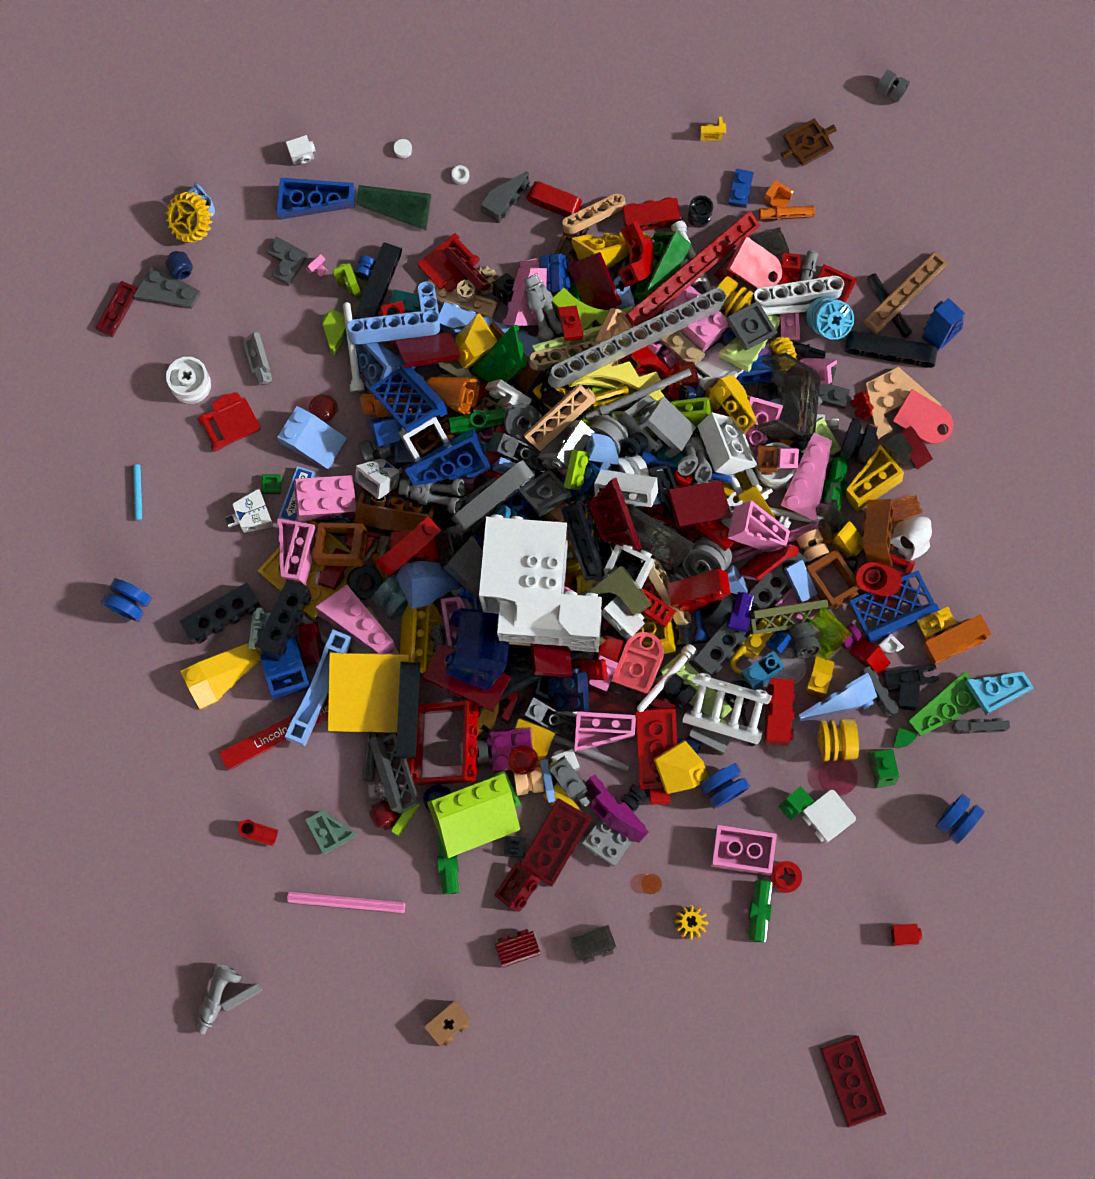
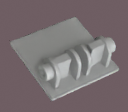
M600 819L582 844L585 846V849L588 848L595 853V856H600L599 859L603 858V860L609 863V866L613 865L615 867L633 840L621 835Z

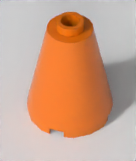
M431 377L426 381L431 389L443 400L444 405H447V407L462 415H469L471 413L469 411L470 408H475L479 397V386H476V382H478L476 379L466 377Z

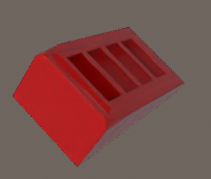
M642 589L651 603H653V606L650 610L645 609L641 614L666 628L676 611L650 592ZM660 607L658 613L654 614L655 610ZM667 611L668 613L665 615L663 619H661L660 617L663 614V612Z

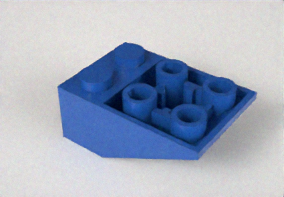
M295 634L292 639H289L287 651L284 656H281L279 661L260 654L273 700L309 689V679Z

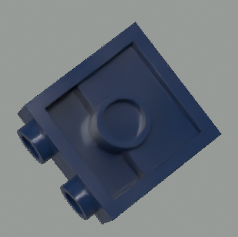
M572 668L571 677L548 676V692L554 693V710L566 712L589 711L588 672H579V668Z

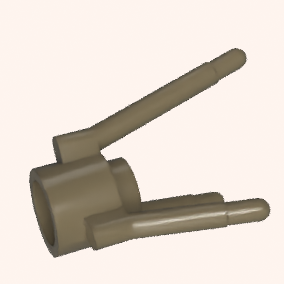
M381 536L379 541L373 544V547L364 557L363 564L375 550L380 554L379 558L390 549L391 537ZM385 573V579L387 580L389 576Z

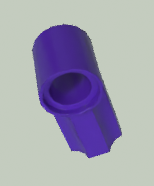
M737 592L727 628L747 632L750 623L749 614L753 603V595L746 592Z

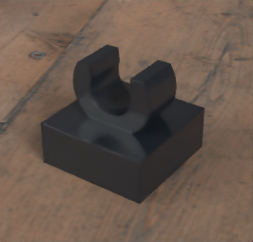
M506 836L504 856L523 858L526 838Z

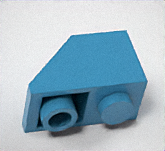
M772 651L741 671V678L749 681L753 690L756 691L768 684L770 678H774L785 666L776 653Z

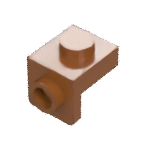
M758 445L757 469L761 474L772 475L773 472L778 471L777 446Z

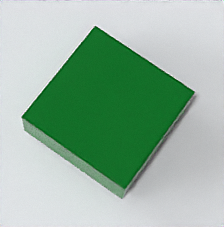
M262 474L261 493L281 494V474Z

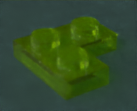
M825 607L810 621L823 634L819 640L821 646L819 654L825 660H828L852 635Z

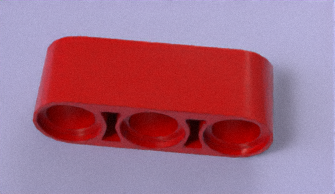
M534 181L527 196V200L530 203L564 217L578 212L582 204V200L579 197L539 181Z

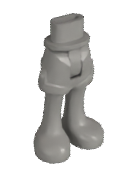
M538 274L524 279L527 286L525 291H527L528 307L534 311L539 326V342L552 339L554 334L563 333L560 321L556 317L552 306L553 296L543 284L544 282L540 281ZM542 308H544V310H545V313H546V315H547V318H548V321H549V324H550V328L548 327V325H547V323H546V320H545L544 315H543Z
M693 432L683 448L687 456L678 462L677 468L678 472L683 476L690 475L695 470L696 481L705 483L711 479L712 469L706 459L708 454L700 434Z
M457 478L452 484L429 483L415 486L410 479H402L400 482L399 494L406 495V498L418 501L419 504L428 505L430 502L448 506L451 514H456L460 511L463 504L461 498L445 497L433 493L436 491L463 496L465 484L462 479Z
M216 963L209 993L205 996L203 1003L199 1007L197 1017L199 1023L196 1030L201 1034L205 1035L208 1027H212V1023L221 1009L220 1000L226 984L229 982H239L242 978L240 974L236 973L235 969L227 965Z

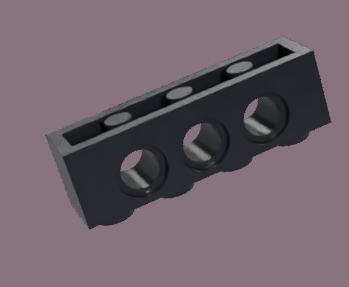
M287 579L254 646L258 654L277 661L280 660L281 656L285 655L289 639L294 637L295 627L303 618V610L311 601L312 595L308 586ZM291 602H297L296 605L289 606ZM283 619H289L286 623H281ZM281 635L278 640H272L274 636Z
M245 583L180 620V623L193 644H200L206 641L209 635L222 632L225 629L224 627L230 623L231 625L238 623L244 615L253 614L256 608L261 605L249 584ZM236 602H243V606L240 609H234ZM221 611H225V617L222 619H218L217 614ZM203 621H209L208 627L200 628V624Z

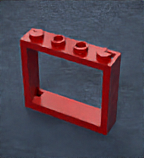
M470 701L418 705L416 759H406L415 786L475 782L477 774L476 756L478 754V705ZM464 711L462 775L422 778L425 714Z

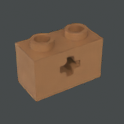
M455 1000L424 1027L439 1046L444 1044L446 1047L455 1039L453 1037L458 1031L462 1033L470 1027L468 1022L471 1019ZM446 1020H448L449 1022L452 1020L454 1021V1023L452 1024L454 1028L452 1030H450L449 1028L446 1030L444 1029V1027L446 1026Z

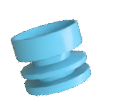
M823 296L816 299L807 310L806 319L808 326L813 332L828 339L845 337L851 331L854 324V314L849 305L832 297Z

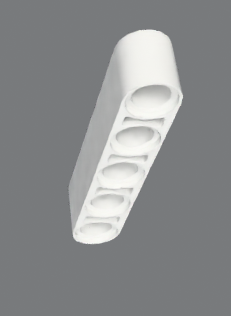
M830 276L761 287L755 291L753 303L759 301L760 305L766 308L808 304L823 296L837 299L841 296L844 281L839 276ZM812 289H818L820 292H815Z

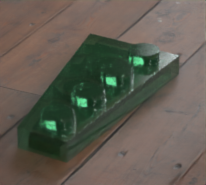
M359 185L356 204L427 230L432 196L428 193Z

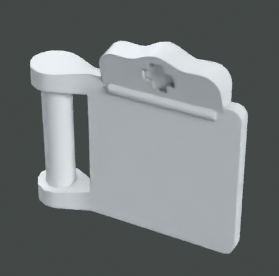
M717 343L705 351L704 358L694 366L707 377H701L685 363H682L679 367V372L689 368L692 374L689 377L697 382L699 386H702L704 390H707L713 382L719 381L720 378L734 375L737 378L744 370L719 358V352L725 347L721 343Z

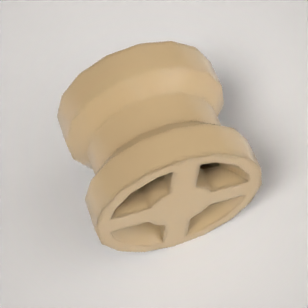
M462 280L458 283L457 296L459 300L470 302L475 298V286L469 280Z

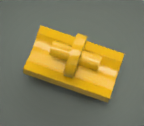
M949 606L917 620L925 638L957 624Z

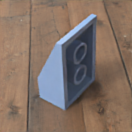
M296 406L277 437L279 443L327 470L330 469L347 441L344 435Z

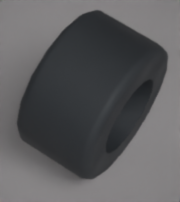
M363 565V567H356L349 573L346 585L349 586L359 600H367L379 594L382 589L383 580L377 569L372 566ZM362 575L370 577L372 585L368 590H362L358 587L357 580Z

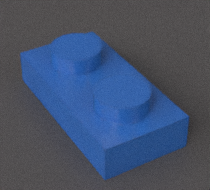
M736 169L729 205L746 208L754 172Z

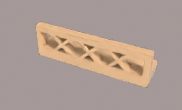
M579 383L524 434V437L541 451L596 401L594 393L589 388L585 389ZM581 391L582 394L574 400V396ZM563 406H567V407L560 413V409H561ZM549 419H553V420L546 426V421L549 420ZM540 431L535 439L531 437L534 432Z

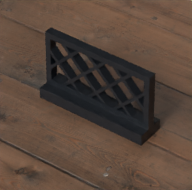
M591 490L585 491L571 505L561 508L585 581L603 578L605 576L604 569L612 554L609 542L601 540V538L599 542L600 535L595 521L593 524L594 518L589 505L587 506V501L589 503L594 498Z

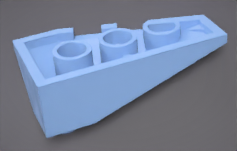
M868 673L847 684L842 689V692L831 694L825 699V702L821 701L799 714L796 718L797 721L800 722L858 710L861 707L866 709L872 706L877 694Z

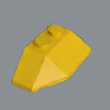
M408 603L402 615L400 654H409L408 662H420V672L425 673L442 643V620L433 603L428 606L412 609Z

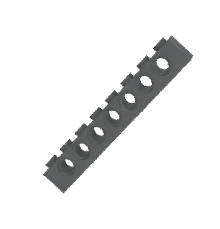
M798 552L795 557L787 558L762 577L749 593L754 596L751 608L754 611L770 609L768 606L772 602L776 604L783 596L780 593L783 588L788 589L791 586L782 566H789L799 559L805 563L808 559ZM770 581H778L779 587L774 588L771 585ZM758 595H766L767 602L760 601ZM758 618L755 619L756 627H757L758 624H759L758 622H756V621L758 620ZM728 619L691 662L701 672L710 676L712 673L716 676L722 669L720 664L723 660L728 661L735 653L733 648L736 645L740 647L747 639L744 636L745 632L727 628ZM749 623L748 630L751 632V626ZM728 636L731 639V645H725L722 638ZM711 651H716L719 654L718 660L711 658Z

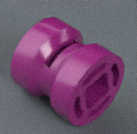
M853 623L846 626L845 630L835 633L838 642L844 649L849 648L853 642H858L862 639L860 631Z

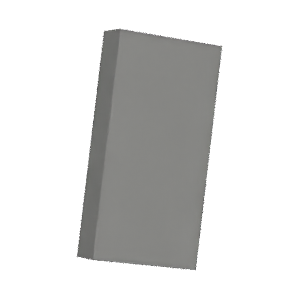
M254 984L226 1000L221 1005L224 1011L228 1012L262 992L259 984Z

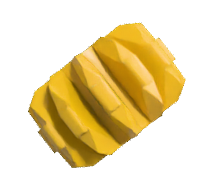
M779 337L771 341L769 346L776 368L787 369L794 365L797 361V353L795 352L793 342L788 337Z
M690 905L689 912L686 907H682L684 915L680 912L676 913V916L681 920H674V924H681V926L676 928V931L678 932L683 929L684 932L681 934L683 938L689 933V940L693 939V933L697 938H700L699 931L706 932V929L701 925H708V921H702L707 916L706 913L699 915L700 907L696 909V912H693V905ZM691 917L694 918V923L696 924V926H687L688 921H686V919L688 918L690 920Z

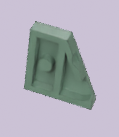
M323 810L305 819L323 855L358 837L355 832Z

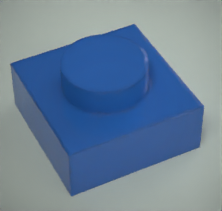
M775 631L765 644L769 649L781 653L786 649L792 638L787 633Z

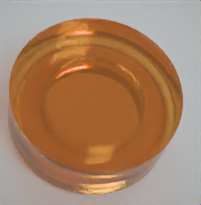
M649 874L642 880V889L647 894H656L661 889V879L655 874Z

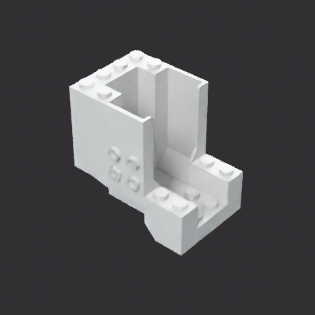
M501 515L486 517L479 598L484 613L499 614L497 632L499 641L568 646L570 650L599 652L602 597H598V594L586 593V596L571 591L564 594L568 540H566L567 523L523 520V517L512 516L511 519L503 518Z

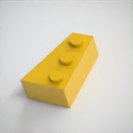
M879 445L877 451L846 489L845 499L856 512H859L868 505V500L878 499L901 483L904 471L886 450Z

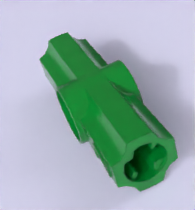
M505 408L485 412L475 411L469 415L448 418L451 435L465 433L471 429L480 433L485 429L504 426ZM481 419L483 423L476 425L473 420Z
M833 458L830 462L828 479L824 481L823 491L825 498L822 511L831 516H836L840 513L842 496L846 494V489L848 488L845 479L848 465L846 459Z
M438 834L439 856H437L439 874H441L442 894L459 893L458 857L455 855L447 858Z
M755 880L753 901H751L749 919H751L748 935L749 941L766 942L767 927L772 909V904H770L772 882Z

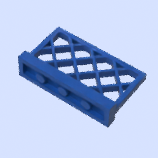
M403 362L398 363L400 367L398 370L369 387L371 394L407 433L437 414L440 417L447 414L443 400L412 367L405 368ZM399 376L402 377L401 382H393ZM386 388L385 392H377V390ZM399 388L398 393H391L390 389ZM403 388H411L410 393H402ZM388 398H396L394 403H387ZM400 398H408L407 403H399ZM413 398H421L420 403H412ZM397 408H405L404 413H396ZM410 408H418L417 413H409ZM423 408L431 409L428 413H421ZM406 419H415L409 425L405 423Z
M919 571L902 577V582L905 581V584H901V588H903L901 596H886L883 605L872 601L875 594L870 592L849 600L851 608L865 634V640L874 642L917 623V620L940 610L937 603H934ZM917 578L919 583L917 589L907 586L909 579ZM905 589L916 593L913 602L903 599ZM918 594L925 596L928 604L922 606L915 603ZM888 597L899 600L896 610L885 606ZM859 601L869 603L866 612L858 610L855 603ZM901 602L911 605L908 613L898 611ZM871 604L881 608L879 617L868 613ZM884 609L894 613L892 620L887 621L881 618ZM866 617L877 620L875 627L867 629L865 624Z

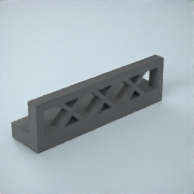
M393 733L384 739L376 736L369 739L390 809L403 813L420 804L407 760L400 758L401 763L398 770L393 767L396 757L397 733ZM394 740L395 747L393 752H389L386 744ZM401 774L406 777L404 787L399 786L398 783ZM406 792H409L413 801L405 804L404 797Z

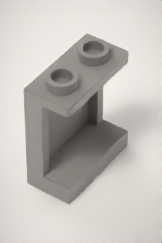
M663 396L658 401L655 399L649 404V411L641 416V423L638 428L641 430L648 426L669 446L665 454L671 459L683 450L696 427Z

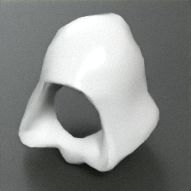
M918 516L899 522L894 528V534H891L890 544L897 547L898 552L904 555L908 561L920 557L930 548L929 540L932 536L931 520L928 517ZM901 536H905L910 540L914 548H904L901 544Z

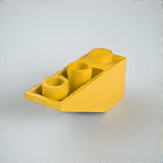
M734 375L720 378L710 391L743 434H745L757 422L746 391Z

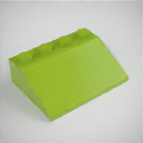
M505 773L427 802L447 858L520 830L512 792Z

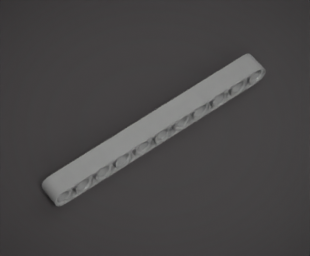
M719 288L712 289L554 365L548 377L549 385L553 388H561L718 312L726 300V293Z

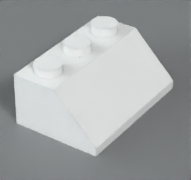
M711 413L697 426L715 472L731 475L757 465L745 434H743L731 417Z

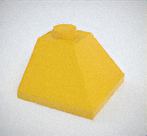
M480 313L456 335L455 344L460 353L458 361L463 368L475 366L497 342L496 337Z
M684 740L654 758L667 794L695 788L709 778L703 760Z

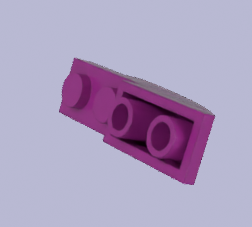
M596 775L589 777L585 785L588 790L587 794L593 800L589 805L590 808L612 829L640 843L649 833L645 825L637 818L625 801L621 804L616 802L614 796L609 793L603 782Z

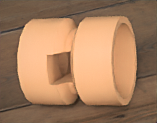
M819 529L811 530L796 539L800 549L805 551L803 555L808 559L806 561L807 564L814 563L830 553L826 544L822 543L823 537Z
M541 767L530 768L528 772L524 769L513 771L517 796L526 795L529 791L533 793L544 792Z

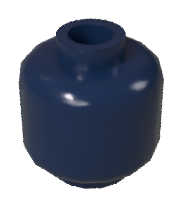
M171 252L166 259L165 264L172 277L185 279L190 276L193 265L185 252Z

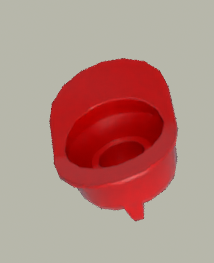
M865 563L856 573L857 585L866 592L880 596H891L898 592L901 587L902 579L898 571L880 563Z

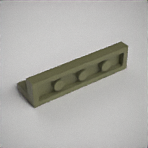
M821 600L751 611L749 614L751 633L755 635L791 629L798 625L790 620L795 612L803 616L799 624L804 623L806 619L809 622L805 623H811L812 625L826 623L824 608L828 607V601ZM813 609L819 610L820 620L814 621L808 617ZM776 615H780L785 619L780 627L772 623ZM762 618L767 622L761 630L756 629L755 619Z

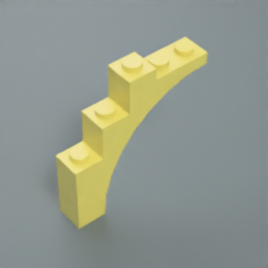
M629 361L616 366L608 364L569 383L568 386L573 387L580 383L581 385H596L612 390L627 386L629 394H632L661 381L656 372L639 377ZM664 388L648 395L653 400L656 399L658 401L664 396L662 393ZM644 397L639 398V399H637V400H635V401H636V402H639V401H640L641 399H643Z

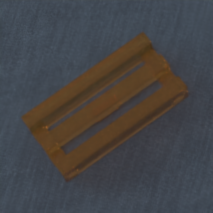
M917 495L892 502L894 508L913 501V504L894 509V514L912 508L916 509L915 511L894 517V523L923 513L920 503L917 501Z

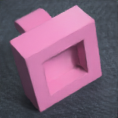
M320 254L305 270L309 274L315 270L320 277L327 272V269L322 265L326 259Z
M778 448L777 467L798 468L799 449Z

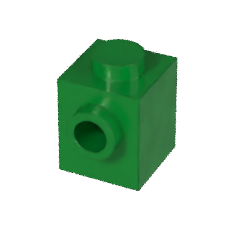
M800 786L778 807L792 821L814 800Z

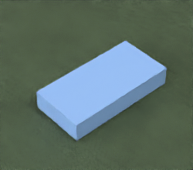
M799 559L784 568L800 603L818 594L803 560Z
M548 759L541 760L540 764L547 800L549 803L556 802L551 773L548 768Z

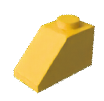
M850 521L837 534L832 543V546L847 558H851L852 555L856 557L863 549L860 544L861 535Z
M818 656L815 657L805 693L820 698L825 697L833 673V661Z

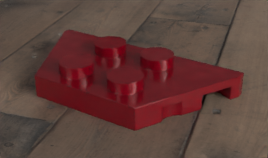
M613 478L588 503L601 540L614 542L619 546L627 545L635 551L642 548L617 478Z

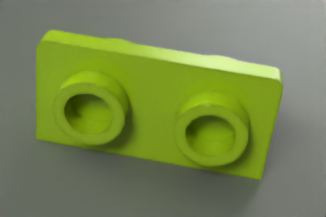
M350 263L338 265L336 269H333L338 286L346 284L349 294L353 293L355 299L362 297Z

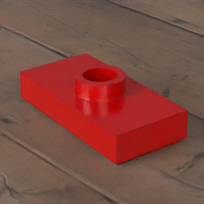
M577 305L558 307L564 341L583 340L584 335Z

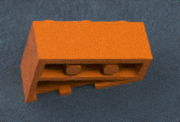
M980 614L972 619L968 618L960 622V625L956 627L950 626L944 629L943 633L938 636L933 634L925 638L926 642L922 647L931 665L943 662L984 643L992 634L982 615Z

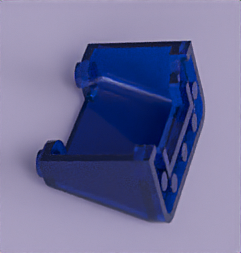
M459 608L453 611L450 621H452V626L458 628L455 650L449 653L445 659L446 674L488 691L504 672L508 660L509 642L499 641L497 634L499 614L485 613L483 610Z

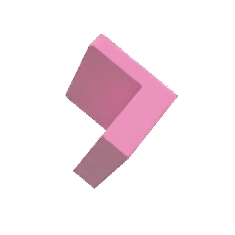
M803 358L794 364V375L802 373L808 383L830 384L832 382L831 367L837 364V360Z

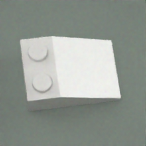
M616 596L602 610L601 615L626 640L630 639L645 624L642 621L644 617L641 614L635 616L619 596Z

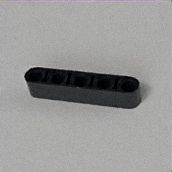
M386 242L382 244L354 319L378 317V311L381 309L402 254L401 247Z
M850 331L847 334L845 352L848 354L926 368L935 367L938 347L932 344L858 331Z
M401 661L396 758L416 759L420 662Z

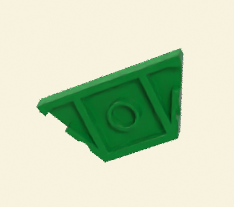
M512 325L471 371L488 382L501 379L510 384L527 366L523 354V344L518 340L517 331H519V326Z

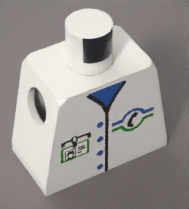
M384 459L359 464L356 466L355 482L377 499H380L397 488L402 467L398 463L391 465Z
M260 489L233 503L235 514L225 517L229 528L240 524L244 533L274 527Z

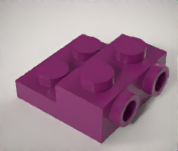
M531 727L494 729L490 732V735H487V745L492 748V754L489 755V766H493V771L534 767Z

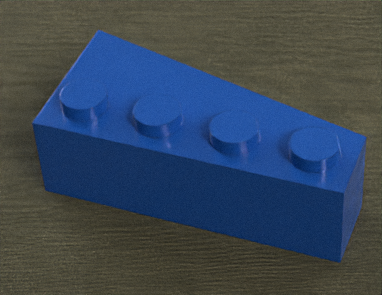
M280 178L277 215L281 220L353 208L356 192L354 183Z
M950 298L944 302L941 300L933 308L934 311L930 314L931 317L923 328L922 338L928 344L937 346V352L963 329L965 313Z

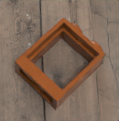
M319 523L318 530L315 531L316 543L315 547L312 548V558L319 566L363 567L368 530L364 524ZM327 533L354 534L351 554H323Z
M837 549L806 567L818 593L816 596L820 601H828V607L825 608L826 611L831 608L836 610L844 604V600H852L859 595L858 591L861 588L857 585L856 577ZM831 564H834L850 588L835 598L831 596L816 574Z

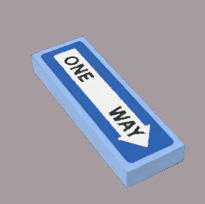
M297 466L278 517L279 519L297 522L294 493L295 479L314 478L316 474L314 471Z

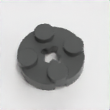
M521 403L514 405L506 411L504 418L505 431L509 436L519 441L529 442L524 437V434L542 416L536 408L529 404ZM521 418L528 421V424L524 426L525 428L519 425ZM540 431L534 432L531 437L535 439Z

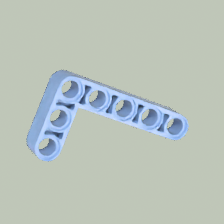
M427 281L419 284L420 312L351 320L347 325L349 341L353 344H365L436 335L440 331V319L434 284Z

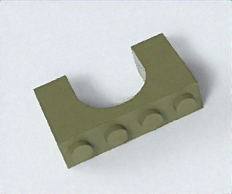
M615 566L608 572V577L604 580L600 578L593 584V589L589 592L586 590L580 594L586 596V593L598 594V597L607 593L616 594L635 616H638L652 605L648 597L622 566L619 568ZM601 632L599 646L606 641Z

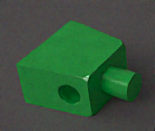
M882 749L868 752L876 789L896 785L899 772L894 750Z

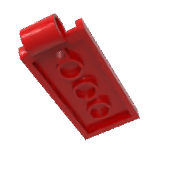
M675 707L645 709L643 712H639L636 709L639 788L642 790L650 789V805L670 804V794L665 792L661 779L656 780L659 773L654 758L677 745Z

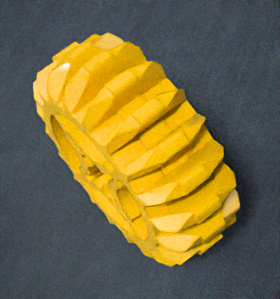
M183 192L182 194L175 195V198L170 200L171 204L167 205L169 211L165 212L168 215L165 221L170 224L167 228L172 229L171 234L176 235V239L182 240V242L192 243L202 240L203 237L208 235L207 231L211 229L209 224L213 222L210 220V216L213 214L208 211L210 206H206L207 200L202 199L201 195H196L194 192Z

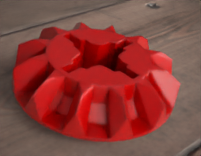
M782 861L773 867L770 880L773 887L779 890V892L790 893L800 886L802 873L795 863ZM785 870L788 875L794 876L788 880L787 885L784 879H778V877L784 875Z

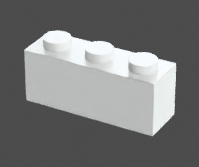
M600 470L594 483L595 497L611 479L617 478L625 503L652 507L658 494L657 477Z

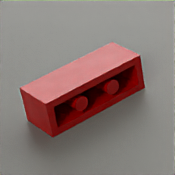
M666 197L660 201L648 200L641 204L630 203L623 206L622 216L625 227L638 221L641 230L648 231L671 227L674 223L681 221L677 198Z

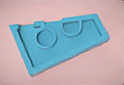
M1024 672L965 681L968 689L986 715L1034 688Z

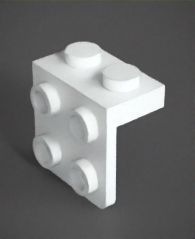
M830 790L802 811L804 815L802 816L803 820L808 826L812 825L816 830L814 833L821 842L825 841L826 844L856 821L855 815L835 790Z

